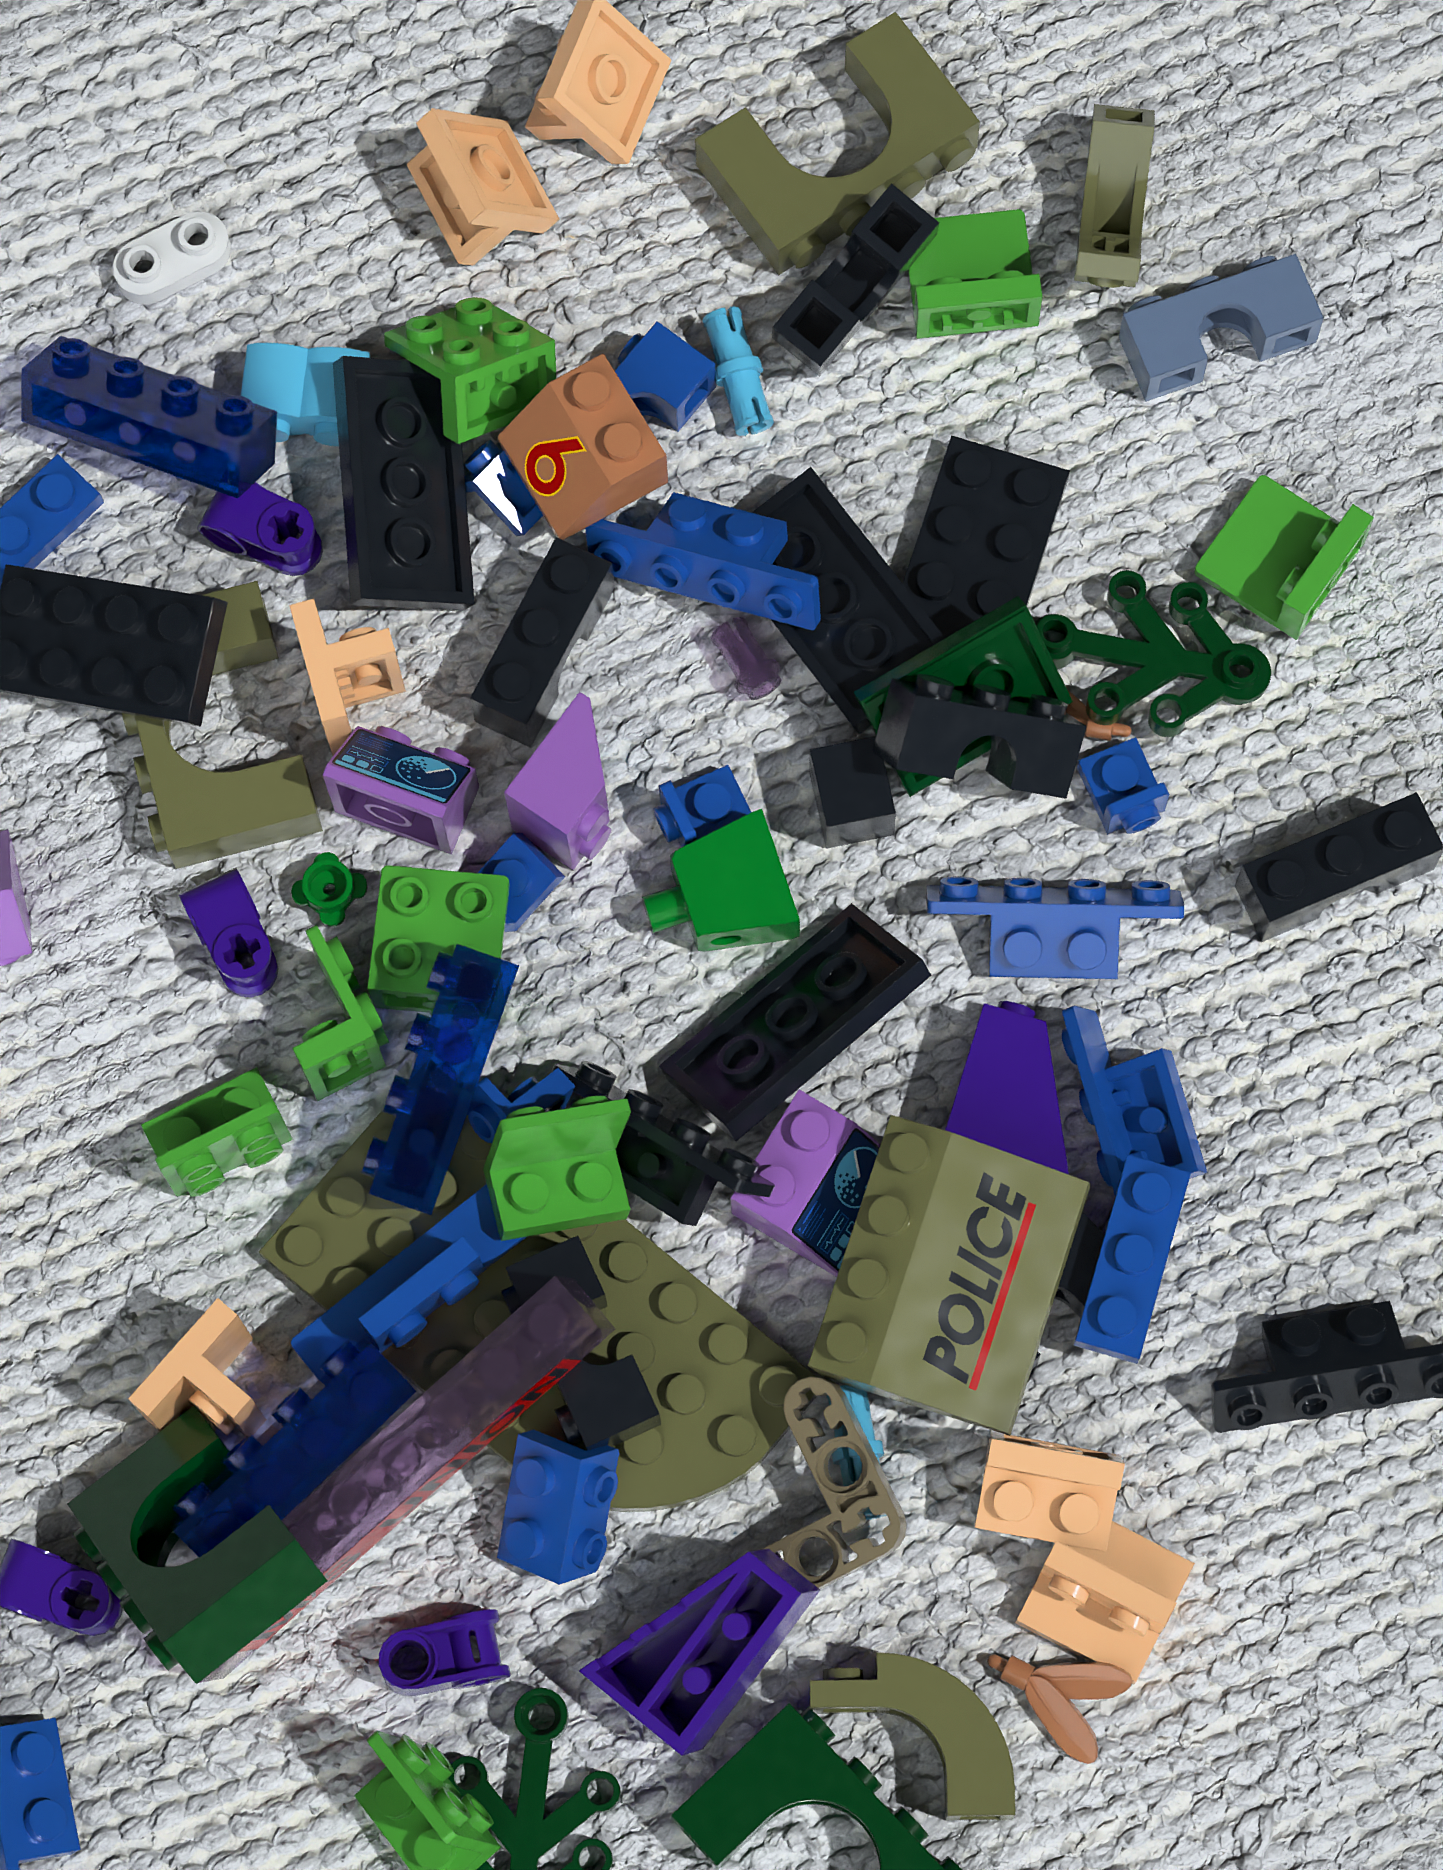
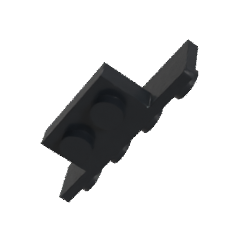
M581 1061L579 1068L559 1064L554 1065L551 1072L559 1068L575 1085L573 1091L584 1098L605 1096L608 1098V1101L628 1099L631 1113L615 1149L625 1188L679 1223L697 1226L717 1181L738 1193L763 1197L771 1196L775 1184L756 1173L759 1168L757 1161L730 1148H724L721 1152L708 1144L711 1134L702 1127L680 1118H676L673 1122L660 1114L663 1104L658 1100L633 1089H628L626 1093L614 1086L613 1084L617 1077L609 1070L588 1061Z
M1390 1301L1263 1321L1262 1341L1271 1372L1217 1380L1211 1384L1212 1421L1215 1431L1218 1433L1234 1430H1252L1260 1426L1301 1419L1313 1420L1325 1415L1368 1408L1380 1409L1392 1404L1428 1398H1443V1343L1405 1349Z

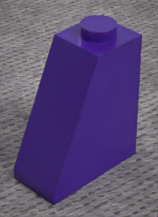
M1000 1001L997 1007L984 1003L945 1130L1069 1174L1046 1021L1034 1018L1036 1014L1034 1010L1015 1002Z

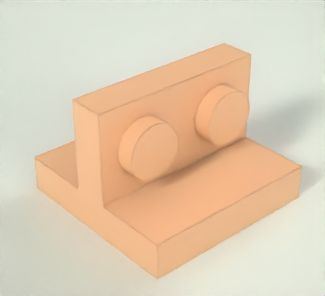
M578 0L565 32L558 41L557 51L544 82L535 96V103L525 128L539 140L582 138L611 164H629L671 59L607 0Z
M432 108L416 122L427 146L406 165L458 264L475 265L513 230L544 234L560 220L507 120Z
M313 598L289 606L321 722L332 756H334L352 733L346 708L403 693L406 690L389 628L379 631L372 627L357 628L343 634L339 638V642L328 644Z
M219 1298L213 1302L128 1398L142 1416L159 1432L194 1405L210 1423L226 1436L236 1427L250 1439L267 1420L253 1399L223 1374L253 1338L239 1316Z
M991 1431L975 1528L1053 1543L1058 1541L1064 1545L1107 1552L1117 1491L1121 1488L1125 1463L1118 1454L1015 1435L1009 1436Z
M1112 1521L1107 1552L1064 1545L1058 1541L1055 1542L1015 1623L1089 1662L1110 1663L1124 1669L1131 1675L1132 1684H1135L1160 1633L1165 1628L1177 1604L1176 1600L1195 1563Z

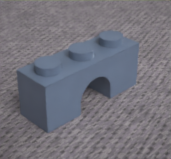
M1293 254L1279 260L1275 256H1266L1251 262L1241 273L1221 280L1218 276H1208L1192 283L1184 293L1163 299L1161 296H1150L1136 302L1128 309V312L1123 313L1119 340L1144 400L1147 402L1203 382L1208 356L1200 338L1210 330L1231 328L1241 332L1250 340L1259 362L1316 343L1324 317L1297 255Z

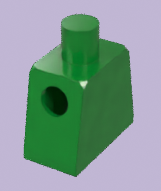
M762 809L753 811L673 852L670 855V865L676 886L642 896L644 909L653 933L688 922L698 951L706 952L791 940L800 937V918Z

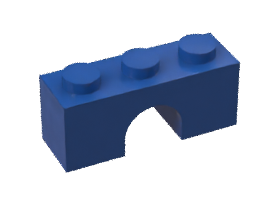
M656 321L645 336L640 333L634 335L624 346L618 357V364L620 365L616 368L615 372L641 415L656 417L677 432L680 431L716 388L715 363L658 321Z

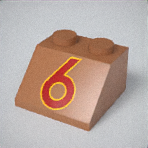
M604 353L549 382L497 436L498 442L556 537L562 540L668 483L666 453Z

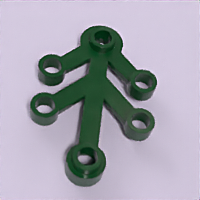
M1130 570L1120 571L1111 578L1107 600L1115 611L1124 613L1145 642L1078 630L1069 618L1059 614L1044 615L1035 621L1057 670L1070 664L1075 656L1140 668V670L1117 684L1101 682L1090 689L1086 702V713L1094 723L1099 725L1116 723L1121 718L1125 709L1179 676L1203 680L1180 697L1174 694H1162L1151 703L1148 714L1149 727L1159 736L1173 737L1183 730L1187 721L1221 700L1234 705H1242L1259 699L1266 692L1271 680V666L1267 657L1254 646L1232 643L1206 609L1208 604L1207 592L1201 585L1194 582H1184L1177 585L1171 593L1168 608L1171 617L1176 622L1189 626L1208 654L1183 648L1145 598L1146 582L1143 577ZM1121 586H1130L1136 590L1138 595L1129 599L1123 598L1118 595L1116 589ZM1183 597H1190L1198 602L1199 607L1194 610H1186L1177 601ZM1055 630L1063 633L1065 639L1061 642L1053 643L1048 641L1043 634L1046 631ZM1232 665H1241L1248 668L1251 675L1245 678L1236 677L1229 668ZM1100 697H1109L1114 700L1117 707L1109 711L1101 710L1094 701ZM1162 709H1171L1177 713L1179 719L1174 722H1164L1158 717L1157 712Z
M535 1688L526 1692L518 1700L514 1710L516 1727L526 1738L516 1817L488 1782V1771L479 1759L472 1756H463L456 1759L451 1764L454 1773L448 1778L462 1797L467 1793L472 1795L487 1810L494 1822L490 1829L511 1854L510 1870H538V1861L543 1855L595 1813H607L613 1810L621 1798V1788L617 1779L608 1772L595 1771L585 1777L579 1792L544 1819L552 1743L562 1736L569 1721V1713L564 1700L559 1694L547 1688ZM540 1705L549 1706L555 1713L553 1724L545 1730H538L530 1724L532 1710ZM465 1765H473L480 1771L478 1785L470 1790L461 1789L456 1784V1773ZM596 1780H606L613 1786V1796L605 1804H594L588 1798L589 1786ZM587 1839L576 1846L572 1855V1862L561 1870H583L580 1865V1857L583 1851L590 1847H597L605 1854L606 1861L601 1870L612 1869L613 1855L610 1848L603 1841ZM486 1860L477 1870L494 1869Z

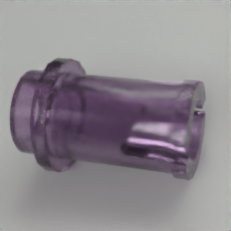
M736 617L732 620L736 628L734 631L727 621L720 625L710 638L735 675L736 681L734 686L737 692L747 694L750 700H758L772 693L782 681L778 675L780 664L775 659H768L748 627L746 619Z

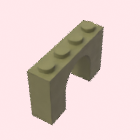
M896 12L846 43L845 71L878 113L889 135L883 151L865 168L839 177L816 176L796 168L781 155L746 107L695 139L696 166L778 275L794 265L796 268L808 266L821 256L828 243L844 233L847 236H851L852 230L891 183L912 199L924 188L926 180L944 169L947 172L959 169L975 154L978 147L979 119Z
M258 581L203 594V596L215 597L228 602L212 676L279 659ZM122 713L128 736L139 734L144 755L133 757L142 794L153 792L158 810L157 814L147 816L156 852L167 850L176 869L323 831L302 754L233 772L208 771L192 765L174 750L171 744L170 721Z

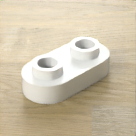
M195 211L184 214L130 241L118 251L113 262V274L120 292L134 303L143 305L154 304L217 273L226 265L231 254V243L227 229L223 222L215 215L208 212ZM203 233L208 236L207 240L201 245L195 246L188 243L189 238L194 234ZM148 260L154 263L147 272L138 273L133 270L134 266L140 261Z

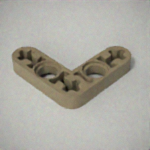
M808 1377L797 1381L790 1387L784 1399L783 1410L786 1421L831 1514L763 1549H770L776 1555L783 1551V1559L786 1563L817 1588L822 1589L895 1551L900 1547L906 1536L907 1523L904 1512L844 1391L838 1384L829 1379ZM809 1390H812L816 1396L828 1395L830 1397L831 1405L823 1410L830 1429L838 1430L844 1424L848 1431L847 1436L829 1439L818 1449L815 1447L813 1438L826 1436L821 1424L816 1418L804 1419L800 1409L808 1405L806 1393ZM843 1447H849L856 1451L862 1462V1473L859 1479L849 1486H841L834 1482L828 1471V1461L832 1453ZM867 1509H870L875 1516L887 1515L890 1525L882 1530L885 1541L879 1545L875 1538H865L849 1545L857 1554L856 1559L849 1561L846 1543L839 1533L834 1530L833 1526L841 1522L843 1534L851 1533L867 1523L863 1513ZM812 1537H820L827 1541L834 1555L830 1569L820 1576H814L806 1572L799 1560L800 1548L805 1541Z

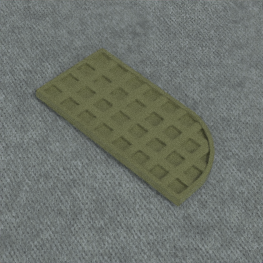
M427 1058L260 1249L259 1254L325 1311L329 1310L487 1184L483 1168L492 1143L482 1140L469 1122L464 1108L471 1092L430 1058ZM626 1219L526 1237L477 1276L479 1283L467 1296L451 1306H448L446 1302L425 1318L428 1323L418 1335L400 1347L392 1344L379 1355L477 1437L540 1381L527 1351L538 1345L537 1340L528 1322L520 1326L515 1325L501 1293V1290L512 1286L506 1267L578 1235L603 1288L607 1307L584 1317L576 1325L572 1332L570 1347L580 1359L594 1365L611 1364L633 1354L661 1419L660 1426L613 1446L619 1450L616 1469L618 1486L611 1500L609 1511L650 1512L679 1507L720 1492L744 1478L767 1457L790 1429L783 1410L784 1399L790 1387L801 1379L817 1377ZM557 1385L552 1386L486 1445L511 1467L513 1466L517 1436L520 1433L536 1430L568 1443L554 1409L565 1405ZM812 1390L806 1393L808 1405L800 1409L801 1414L817 1397ZM582 1441L573 1445L586 1451Z

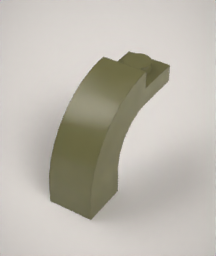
M1094 104L1074 281L1089 282L1096 286L1108 288L1121 286L1136 287V282L1138 283L1144 207L1155 127V110Z
M876 1653V1680H863V1669L859 1668L824 1669L823 1680H810V1710L812 1709L816 1714H890L911 1722L928 1736L934 1744L943 1766L945 1821L1012 1820L1015 1817L1014 1773L1004 1736L985 1704L958 1678L944 1669L911 1656L895 1653Z

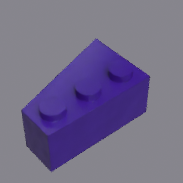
M770 1549L749 1551L680 1599L679 1603L659 1617L630 1634L629 1638L609 1652L587 1664L579 1672L681 1756L702 1750L814 1600L820 1589Z

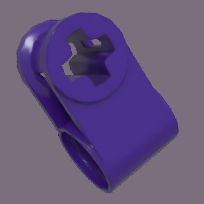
M235 473L226 474L197 526V530L201 535L216 546L228 552L249 557L285 575L298 576L308 573L320 562L323 553L322 540L314 527L312 516L305 507L270 492L249 478ZM298 533H300V538L296 539ZM283 538L286 539L283 544L280 543Z
M233 868L179 894L180 900L202 945L207 946L229 990L241 997L252 998L262 995L271 989L278 975L277 960L259 921L261 919L237 868ZM249 953L255 964L250 968L243 969L237 958L242 954Z
M11 1538L0 1565V1607L42 1622V1619L83 1635L97 1636L105 1634L115 1627L122 1613V1607L119 1603L122 1601V1598L119 1599L101 1576L90 1570L68 1563L65 1558ZM79 1594L84 1596L91 1594L99 1600V1605L95 1612L90 1610L82 1611L75 1606V1600Z
M488 1609L464 1613L444 1619L438 1623L405 1629L392 1634L383 1643L379 1652V1668L386 1685L393 1692L406 1697L419 1696L451 1688L476 1687L509 1678L511 1676L510 1668L501 1662L494 1624L500 1620L498 1610ZM471 1636H475L480 1655V1662L478 1663L473 1658L470 1643ZM405 1647L422 1649L429 1658L426 1671L414 1680L401 1679L391 1670L393 1656Z

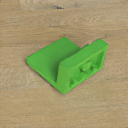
M1017 209L935 218L939 222L936 237L908 269L916 339L1038 326L1042 290L1040 275L1032 273L1025 213Z
M472 297L460 300L453 308L431 316L413 317L405 325L384 333L385 347L441 379L444 436L457 444L507 426L549 382L556 379L555 340L533 328L526 321L512 316L484 298Z
M1261 475L1198 561L1194 573L1198 578L1297 640L1365 544L1374 517L1352 504L1339 522L1268 476Z
M384 866L381 870L367 987L374 1007L501 1019L503 991L499 978L510 888L509 879L504 875Z
M315 925L305 930L317 962L347 1018L346 1021L340 1024L336 1020H329L311 1028L302 1036L303 1043L293 1047L302 1071L317 1101H320L386 1067L379 1047L389 1043V1040L382 1028V1021L368 994L364 992L355 997L352 993L361 987L353 972L354 968L338 937L336 936L325 941L318 926Z
M257 1067L141 1124L157 1157L155 1161L177 1197L189 1192L191 1197L206 1194L219 1187L225 1181L223 1174L245 1163L250 1168L266 1164L284 1151L283 1144L293 1140Z
M591 1096L574 1102L570 1108L545 1112L542 1107H526L510 1113L506 1119L499 1122L483 1171L501 1241L627 1219L631 1208L615 1149L631 1113L628 1099L608 1101V1098L605 1096Z
M378 1730L367 1739L369 1745L386 1767L354 1796L410 1870H477L501 1848L488 1830L494 1824L493 1819L481 1803L472 1795L467 1793L462 1797L448 1779L454 1773L453 1767L433 1744L429 1742L425 1745L418 1744L405 1734L397 1737Z

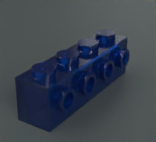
M59 336L22 368L21 421L237 499L275 464L277 411L255 404L246 397L226 394L198 384L189 377L175 376L146 366L135 358L121 357L89 346L83 340Z
M457 942L454 943L451 954L438 951L426 988L437 991L429 1016L417 1013L404 1048L406 1051L415 1053V1057L407 1078L396 1074L394 1076L382 1112L394 1115L385 1140L373 1136L360 1173L372 1177L368 1187L369 1194L432 1215L519 968L517 963Z
M364 1338L355 1346L349 1340L343 1343L320 1366V1369L325 1373L321 1379L307 1392L301 1387L291 1392L272 1411L271 1416L276 1421L258 1439L251 1433L244 1437L222 1459L227 1468L208 1486L202 1480L199 1481L175 1503L172 1509L178 1515L169 1523L173 1531L198 1557L216 1547L268 1505L283 1520L417 1392L372 1343Z

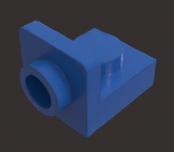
M491 439L486 441L465 461L464 466L469 470L465 475L466 493L475 491L516 536L525 535L543 516L499 442L495 444Z
M1136 737L1078 760L1077 770L1107 835L1122 828L1125 829L1127 834L1136 833L1149 828L1161 819L1159 813L1165 811L1170 794L1165 783H1157Z
M729 765L674 788L671 780L660 784L659 795L661 805L653 808L654 815L666 841L670 843L678 839L681 847L751 813Z
M513 833L478 872L481 874L504 875L509 879L510 888L505 932L517 931L565 878L557 867L523 833Z
M557 1068L540 1082L534 1077L528 1078L506 1098L488 1078L484 1077L474 1085L464 1109L476 1134L485 1142L492 1143L499 1122L506 1119L507 1115L518 1109L534 1106L542 1107L545 1112L565 1109L575 1085Z

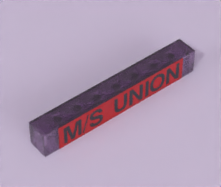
M554 1276L282 1520L328 1581L199 1683L224 1679L616 1329L573 1278Z

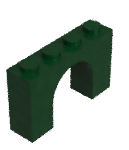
M192 1406L72 1499L67 1505L82 1525L72 1534L96 1565L100 1563L95 1567L98 1573L119 1599L127 1593L129 1594L119 1602L121 1607L143 1634L153 1629L151 1633L143 1638L149 1648L168 1671L179 1663L191 1679L198 1684L328 1580L270 1505L201 1557L182 1565L165 1567L172 1548L182 1534L204 1514L251 1479L197 1408Z
M790 1703L671 1815L674 1823L718 1870L771 1819L786 1810L804 1805L831 1807L853 1818L862 1826L872 1840L878 1855L880 1870H962L949 1856L938 1863L921 1845L929 1835L910 1813L900 1806L892 1814L874 1794L882 1785L869 1769L855 1756L845 1763L828 1745L835 1737V1734L812 1709L810 1710V1707H807L799 1714Z

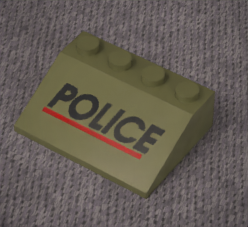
M890 1115L808 1367L825 1379L1010 1436L1091 1184L1088 1181L964 1136Z

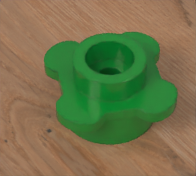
M324 852L315 857L313 864L305 871L303 879L293 884L291 894L297 905L309 906L317 912L322 924L335 927L344 922L345 911L355 899L363 898L366 895L368 885L362 874L350 873L349 869L339 862L335 854ZM328 884L335 886V892L331 895H327L323 891L324 887Z

